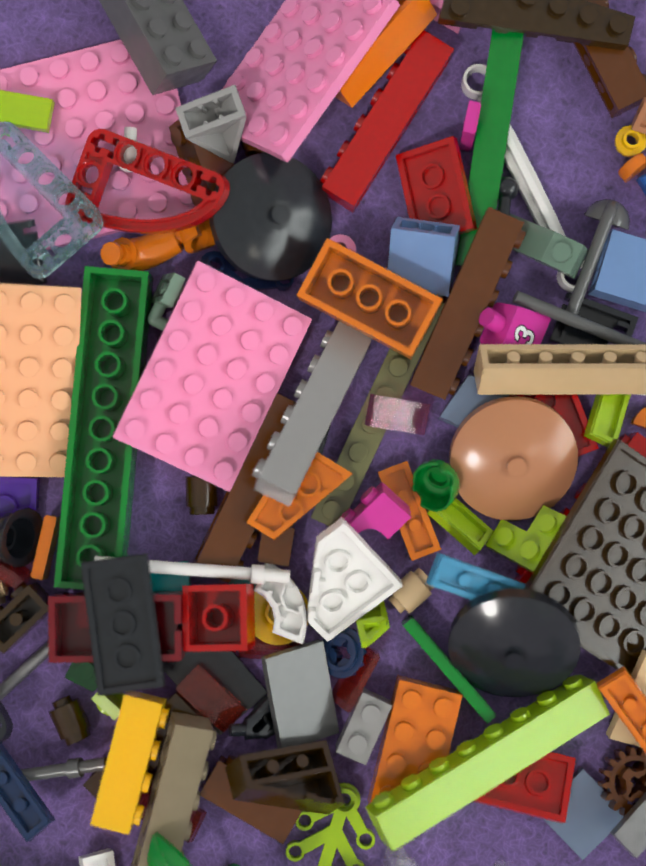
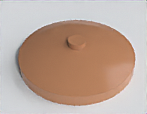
M508 396L491 400L479 406L462 421L450 445L449 464L459 477V494L469 506L479 513L494 519L515 521L537 516L543 505L551 508L561 500L574 480L578 465V449L570 427L556 410L533 398Z

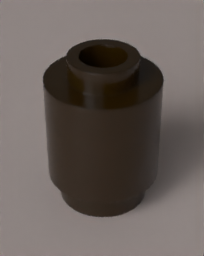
M192 474L185 476L186 507H189V514H214L215 506H218L217 486Z
M67 695L52 703L54 709L49 711L50 717L60 739L65 740L67 746L91 735L88 729L91 725L79 698L72 700L71 696Z

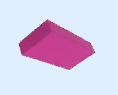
M469 100L459 145L460 150L470 151L472 149L481 109L480 102Z

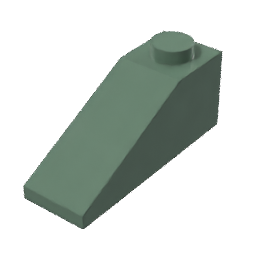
M510 213L509 216L524 222L521 230L526 232L520 248H513L512 250L575 279L588 253L586 246Z

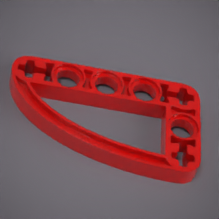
M99 128L92 131L87 138L65 200V208L68 214L76 219L108 229L139 234L171 233L197 226L215 215L229 196L230 184L226 177L215 171ZM99 141H105L116 146L114 152L99 147ZM133 146L137 151V157L135 161L127 164L124 161V152L127 148ZM162 157L165 163L164 169L161 173L155 175L151 171V163L155 158ZM113 165L204 199L199 205L185 213L160 219H130L97 212ZM96 166L99 172L98 178L94 183H88L86 172L90 167ZM184 168H190L193 174L191 182L187 185H181L178 179L179 173ZM205 180L212 184L216 182L220 186L219 191L212 192L200 186L201 181ZM82 186L91 189L92 193L82 191ZM78 200L86 203L85 209H80L77 206Z

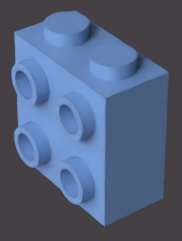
M397 217L391 227L387 270L438 297L449 296L454 280L460 225Z
M612 229L607 236L596 265L588 295L646 312V239Z

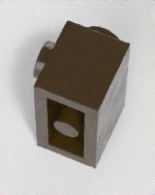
M37 582L28 586L23 583L10 595L13 600L5 608L0 605V651L3 654L13 649L48 615V596L50 595Z

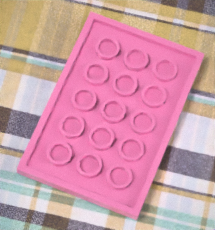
M284 1L279 11L268 26L265 27L261 36L250 51L247 52L243 61L222 88L225 89L236 85L247 115L240 141L288 163L400 6L398 1Z
M197 261L112 437L230 492L312 319Z

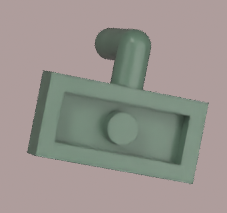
M176 273L162 275L151 300L153 307L147 318L150 325L162 331L164 330L168 319L162 316L166 308H172L174 303H177L184 288L183 284L186 278Z

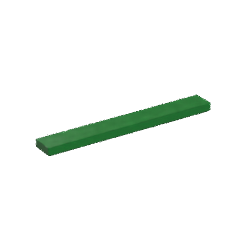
M492 29L468 183L477 229L486 209L490 207L497 210L499 189L525 33L508 31L507 34L497 33L495 29ZM477 230L460 234L456 266H462Z

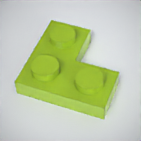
M543 505L527 531L506 520H501L485 545L495 553L533 573L567 516Z

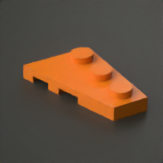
M317 452L290 507L263 495L246 523L275 540L353 475V473Z

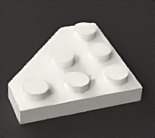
M343 517L317 535L307 606V621L327 642L403 587L401 579Z

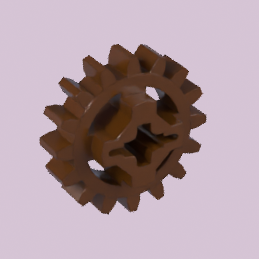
M629 745L626 746L625 753L616 748L614 750L616 758L605 757L604 760L608 764L607 769L599 768L598 770L601 774L605 775L604 780L597 782L598 786L606 789L600 795L601 798L606 801L611 800L608 807L614 811L619 810V814L625 816L637 803L628 802H633L635 798H641L646 792V753L641 747L635 750V747ZM630 761H639L638 763L635 762L632 766L626 767L624 765ZM632 777H634V781L636 782V785L634 787L633 783L631 782Z

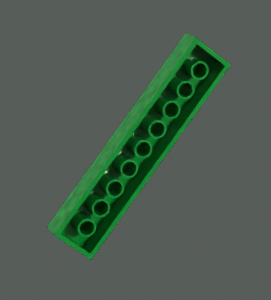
M85 266L80 339L76 351L54 587L84 590L81 562L94 561L95 556H128L138 449L113 438L112 435L146 365L149 333L147 318L151 311L154 280L149 271Z

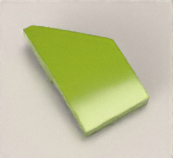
M384 601L356 621L362 648L371 645L390 628Z

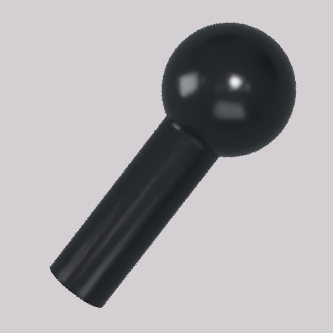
M502 177L499 189L497 211L510 215L511 200L517 196L519 191L518 183L512 177Z

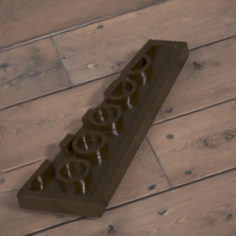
M443 0L437 23L477 29V27L495 29L497 33L507 34L508 31L525 33V37L537 38L538 36L553 37L556 41L578 42L582 45L624 51L629 46L636 16L585 0Z

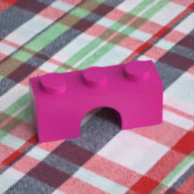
M381 482L376 488L371 486L364 492L360 498L361 503L354 510L349 508L340 516L358 534L366 529H375L389 539L411 518L410 507L387 485Z

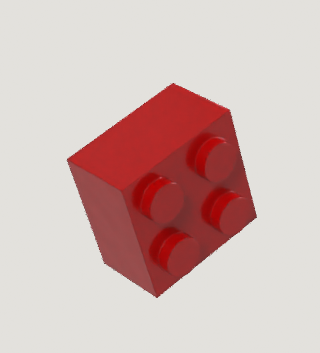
M254 584L182 586L183 652L248 651L255 649Z

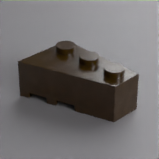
M327 740L239 755L225 767L232 798L236 801L327 815L345 804Z

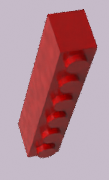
M425 30L403 52L406 56L400 64L395 62L386 77L390 81L384 90L378 88L372 97L370 105L373 107L367 116L362 114L353 129L356 134L351 142L345 140L337 153V157L340 158L334 168L329 166L324 172L320 182L323 184L322 190L327 193L328 198L354 213L450 62L454 48Z

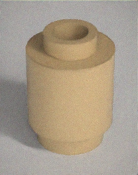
M420 568L414 572L409 571L401 579L403 587L393 593L388 599L400 614L404 610L411 614L432 595L430 591L435 587L426 583L428 576Z

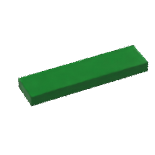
M409 615L401 622L403 627L487 724L496 717L494 710L465 677L454 668L451 660L415 618Z

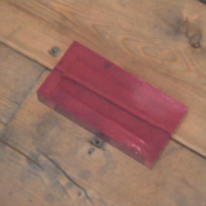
M370 394L364 425L424 435L430 404Z

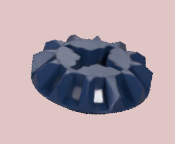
M347 627L327 642L323 639L329 674L333 677L344 679L357 675L356 671L364 666L362 661L367 653L361 647L357 630ZM337 647H347L346 651L351 657L342 658L343 654Z

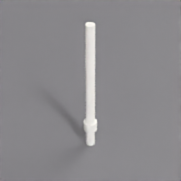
M95 556V557H94V560H101V559H108V558H115V557ZM149 560L151 573L250 580V584H263L264 581L290 582V570L265 568V565L252 564L251 567Z

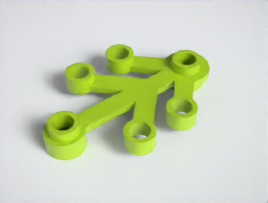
M346 782L339 783L342 794L347 793L351 799L347 804L332 812L333 816L329 826L301 841L293 840L287 844L286 856L290 861L298 862L304 857V854L324 844L317 866H331L336 848L346 866H365L363 861L356 857L342 830L347 817L356 832V843L361 849L368 850L375 844L373 831L366 827L357 810L360 805V793L354 785ZM302 811L300 816L308 815L311 818V822L308 825H302L299 823L298 818L295 824L300 830L307 831L313 827L315 821L328 815ZM362 834H369L372 837L371 842L362 844L359 840ZM292 846H299L301 854L293 856L289 850Z

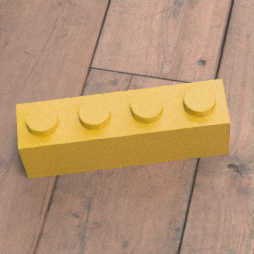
M130 691L124 694L90 825L129 835L134 825H140L145 806L139 805L142 792L148 793L153 774L148 773L150 761H156L159 754L161 741H157L156 738L159 728L165 729L170 710L164 708L167 699L138 691Z

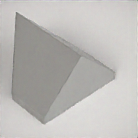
M236 85L175 108L187 140L234 164L247 118Z

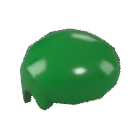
M431 459L422 462L413 473L412 491L419 494L421 507L433 512L443 511L458 496L460 489L459 477L449 463L443 460Z

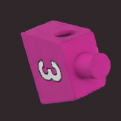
M497 302L493 308H486L479 316L480 325L485 327L480 337V344H541L551 318L520 306Z

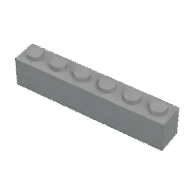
M340 321L333 332L327 330L320 347L324 348L322 355H314L307 372L312 373L308 382L303 379L301 380L294 397L298 398L295 407L288 405L281 419V423L285 424L282 432H274L267 446V449L271 451L268 459L261 458L253 473V476L258 478L254 490L290 507L372 341L370 337Z

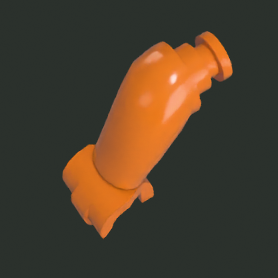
M208 219L197 226L177 232L146 234L134 238H117L113 242H107L103 245L101 259L105 264L111 265L114 269L145 271L183 252V246L188 254L200 252L215 245L210 220Z

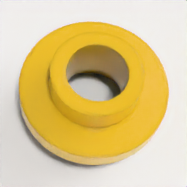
M631 125L621 128L615 136L617 151L626 157H633L641 153L646 146V135L633 131ZM627 136H633L636 139V144L630 145L627 142Z

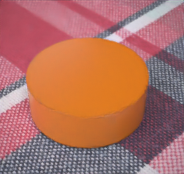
M638 153L619 169L618 175L625 183L646 168V156L643 153Z

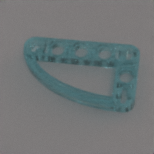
M6 121L0 122V154L63 217L36 242L25 249L10 229L0 208V238L29 275L38 279L45 278L100 232L104 224L103 217L98 208L14 124ZM4 135L8 137L11 136L13 142L15 143V146L12 148L10 144L6 140H2L1 137ZM25 152L34 154V158L30 163H18L21 154ZM46 172L53 173L54 180L47 185L38 183L39 177ZM73 193L75 199L71 204L66 206L59 204L61 195ZM81 209L88 218L92 217L93 222L90 224L83 222L77 212ZM62 234L70 235L71 242L69 245L62 248L55 246V240L58 236ZM48 246H50L51 250L55 254L53 257L51 256L50 252H47L46 250ZM37 257L44 262L40 267L33 262Z

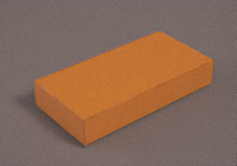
M44 516L30 575L31 578L45 580L49 577L59 535L61 516Z

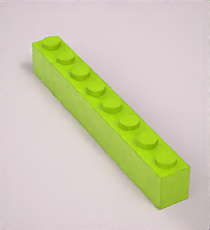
M580 674L566 678L563 681V685L553 691L540 694L537 697V701L529 706L514 710L510 717L503 722L488 726L482 735L473 740L462 742L457 746L456 751L448 756L433 760L429 767L422 772L407 776L401 781V785L391 791H385L375 796L373 802L365 806L381 841L392 852L610 715L596 682Z

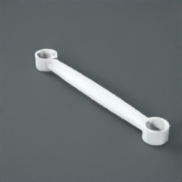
M474 64L465 71L461 87L467 97L477 100L481 105L483 91L471 89L467 84V78L472 73L485 75L487 66ZM510 125L505 163L512 177L518 183L519 191L535 223L565 236L554 209ZM557 272L559 286L567 292H573L575 286L565 280L564 274Z

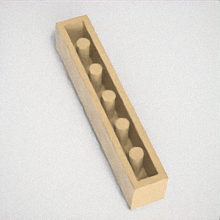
M479 344L474 366L477 394H646V344Z

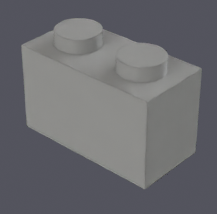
M361 687L336 742V752L366 765L392 708L390 699Z

